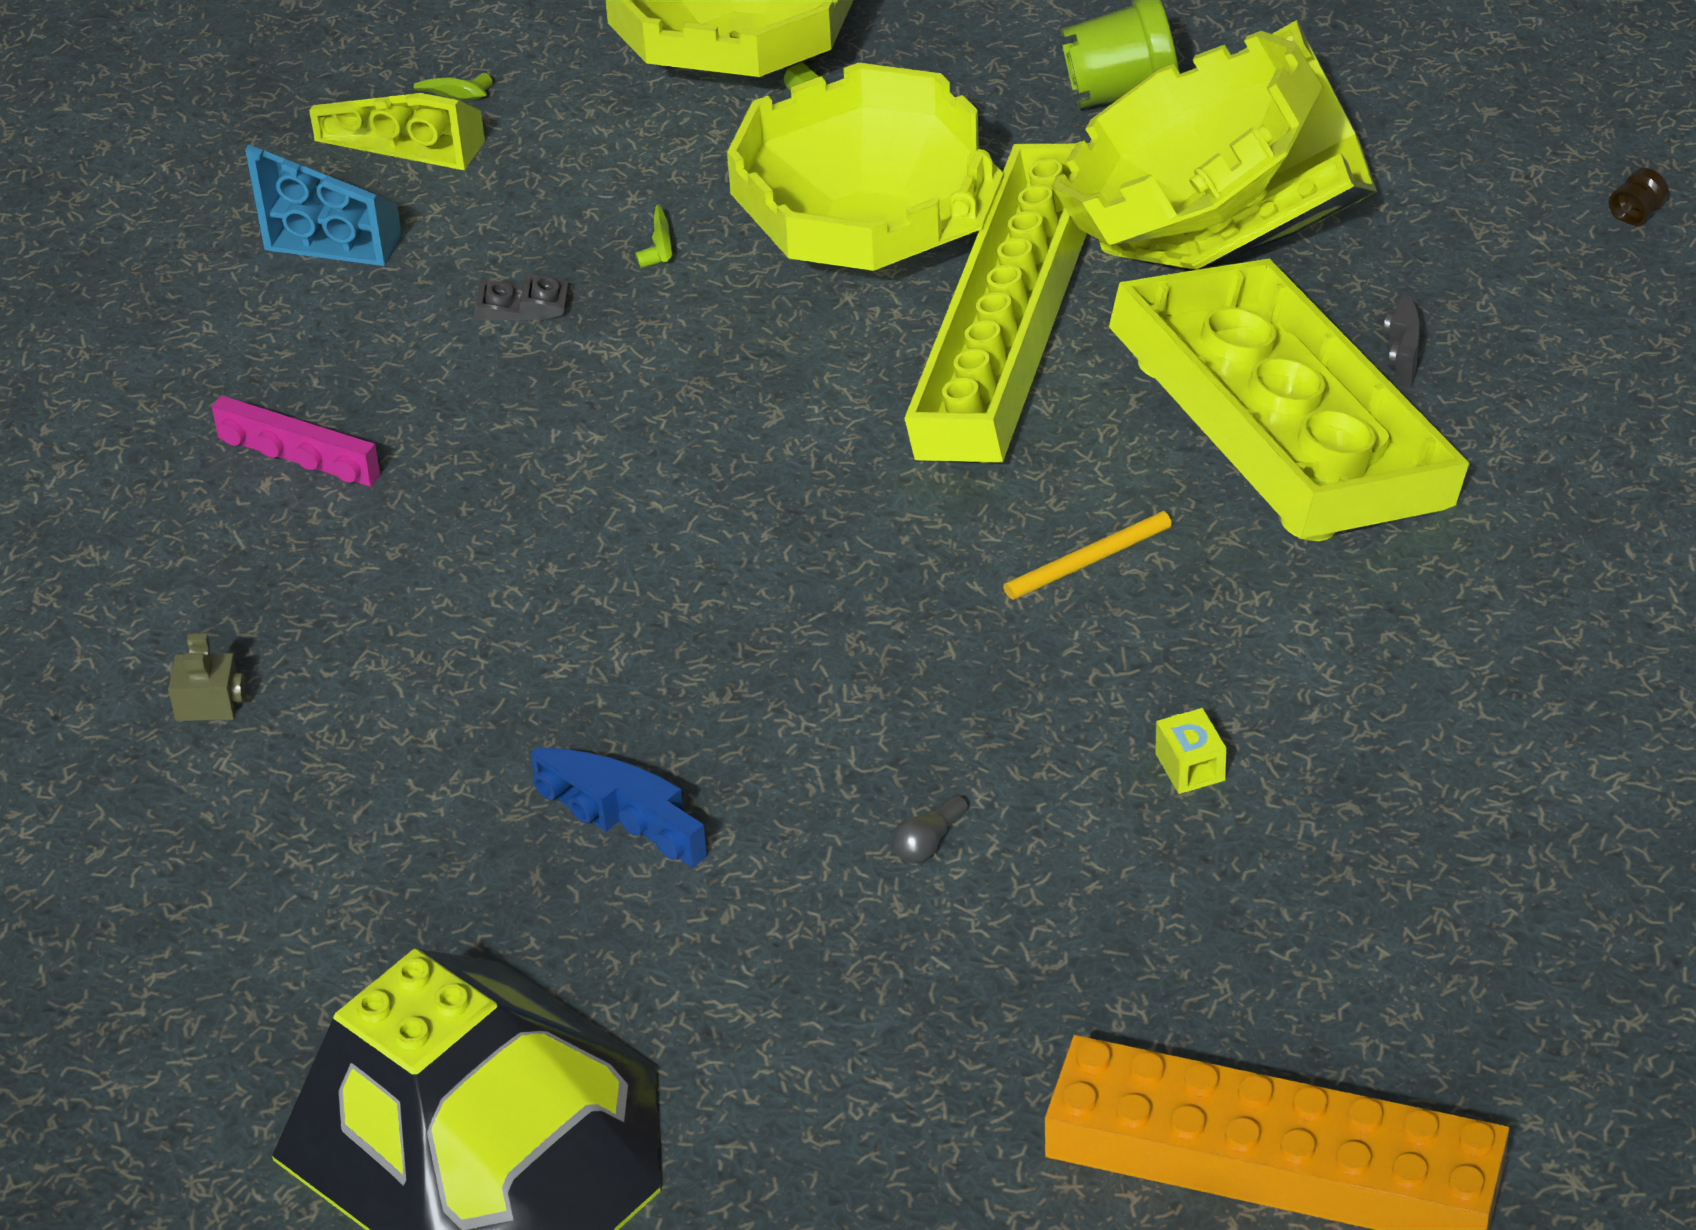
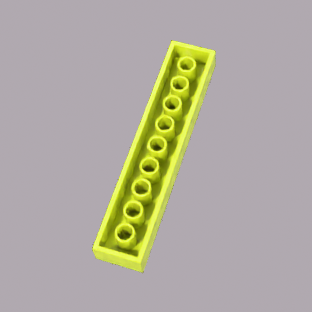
M1077 143L1013 145L1003 170V180L983 228L979 230L905 415V422L915 460L981 463L1004 461L1087 234L1078 229L1052 188V184L1057 176L1065 174L1068 179L1071 176L1072 172L1066 161Z

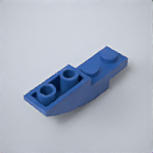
M540 747L531 752L534 774L533 783L537 791L548 800L556 798L568 806L573 815L582 823L592 822L604 831H608L620 821L630 834L635 836L642 834L654 842L664 856L671 860L678 858L692 868L707 857L704 824L683 811L681 789L639 767L601 755L568 749Z

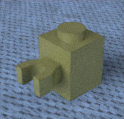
M207 633L188 634L187 644L189 653L175 655L168 687L175 720H234L237 702H244L246 698V679L244 673H237L233 653L210 654V643Z

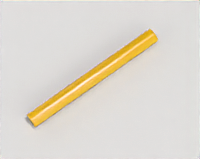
M1161 511L1004 583V592L1012 600L1022 597L1171 528V519L1165 511Z

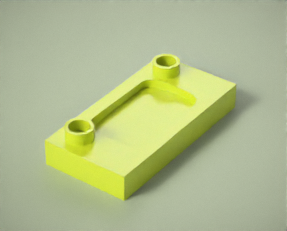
M1270 258L1119 282L1109 328L1138 359L1140 369L1147 375L1155 378L1278 513L1283 527L1292 535L1308 541H1324L1333 537L1335 532L1443 511L1456 505L1469 462Z

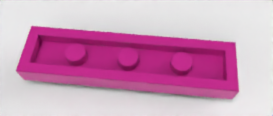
M222 395L212 405L218 438L230 445H242L255 449L270 458H283L298 463L307 470L317 469L335 475L348 483L357 482L371 487L381 476L374 443Z

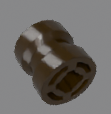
M1640 168L1628 177L1625 184L1620 185L1609 197L1611 213L1615 219L1632 226L1642 225L1651 216L1653 211L1660 208L1667 200L1669 189L1666 181L1659 173L1652 169Z

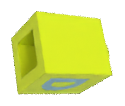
M1203 708L1156 721L1155 754L1178 794L1225 781L1226 746Z

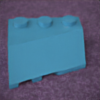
M248 144L245 151L264 250L385 266L402 235L397 203Z

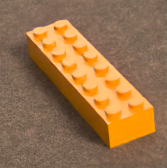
M1073 1035L1045 1116V1157L1374 1230H1490L1505 1167L1510 1127Z

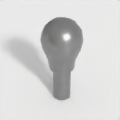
M954 795L935 811H929L921 816L912 817L900 822L892 834L893 851L901 860L909 863H920L929 859L936 850L940 839L946 833L947 827L967 811L966 801L961 796Z

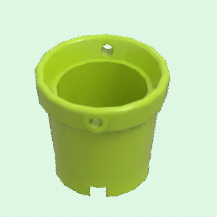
M1134 0L1133 4L1129 7L1080 24L1061 28V36L1067 37L1072 35L1073 43L1063 45L1072 89L1078 90L1079 93L1085 92L1086 99L1077 101L1080 110L1114 103L1158 69L1174 63L1179 71L1170 26L1161 0Z

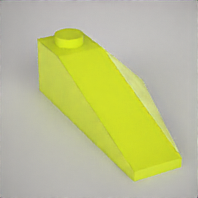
M424 93L313 105L309 110L314 140L317 142L460 170L467 168L485 142L481 110L460 100Z

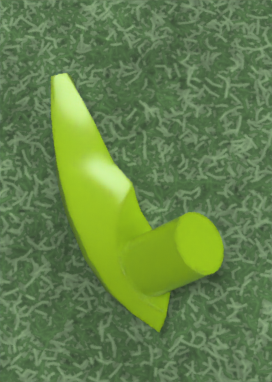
M481 73L473 80L456 78L428 79L414 83L413 88L415 91L431 92L452 99L473 101L487 96L485 91L492 86L493 82L488 74Z
M658 204L655 207L654 232L652 235L654 247L635 252L640 269L658 263H668L673 254L669 225L662 207Z

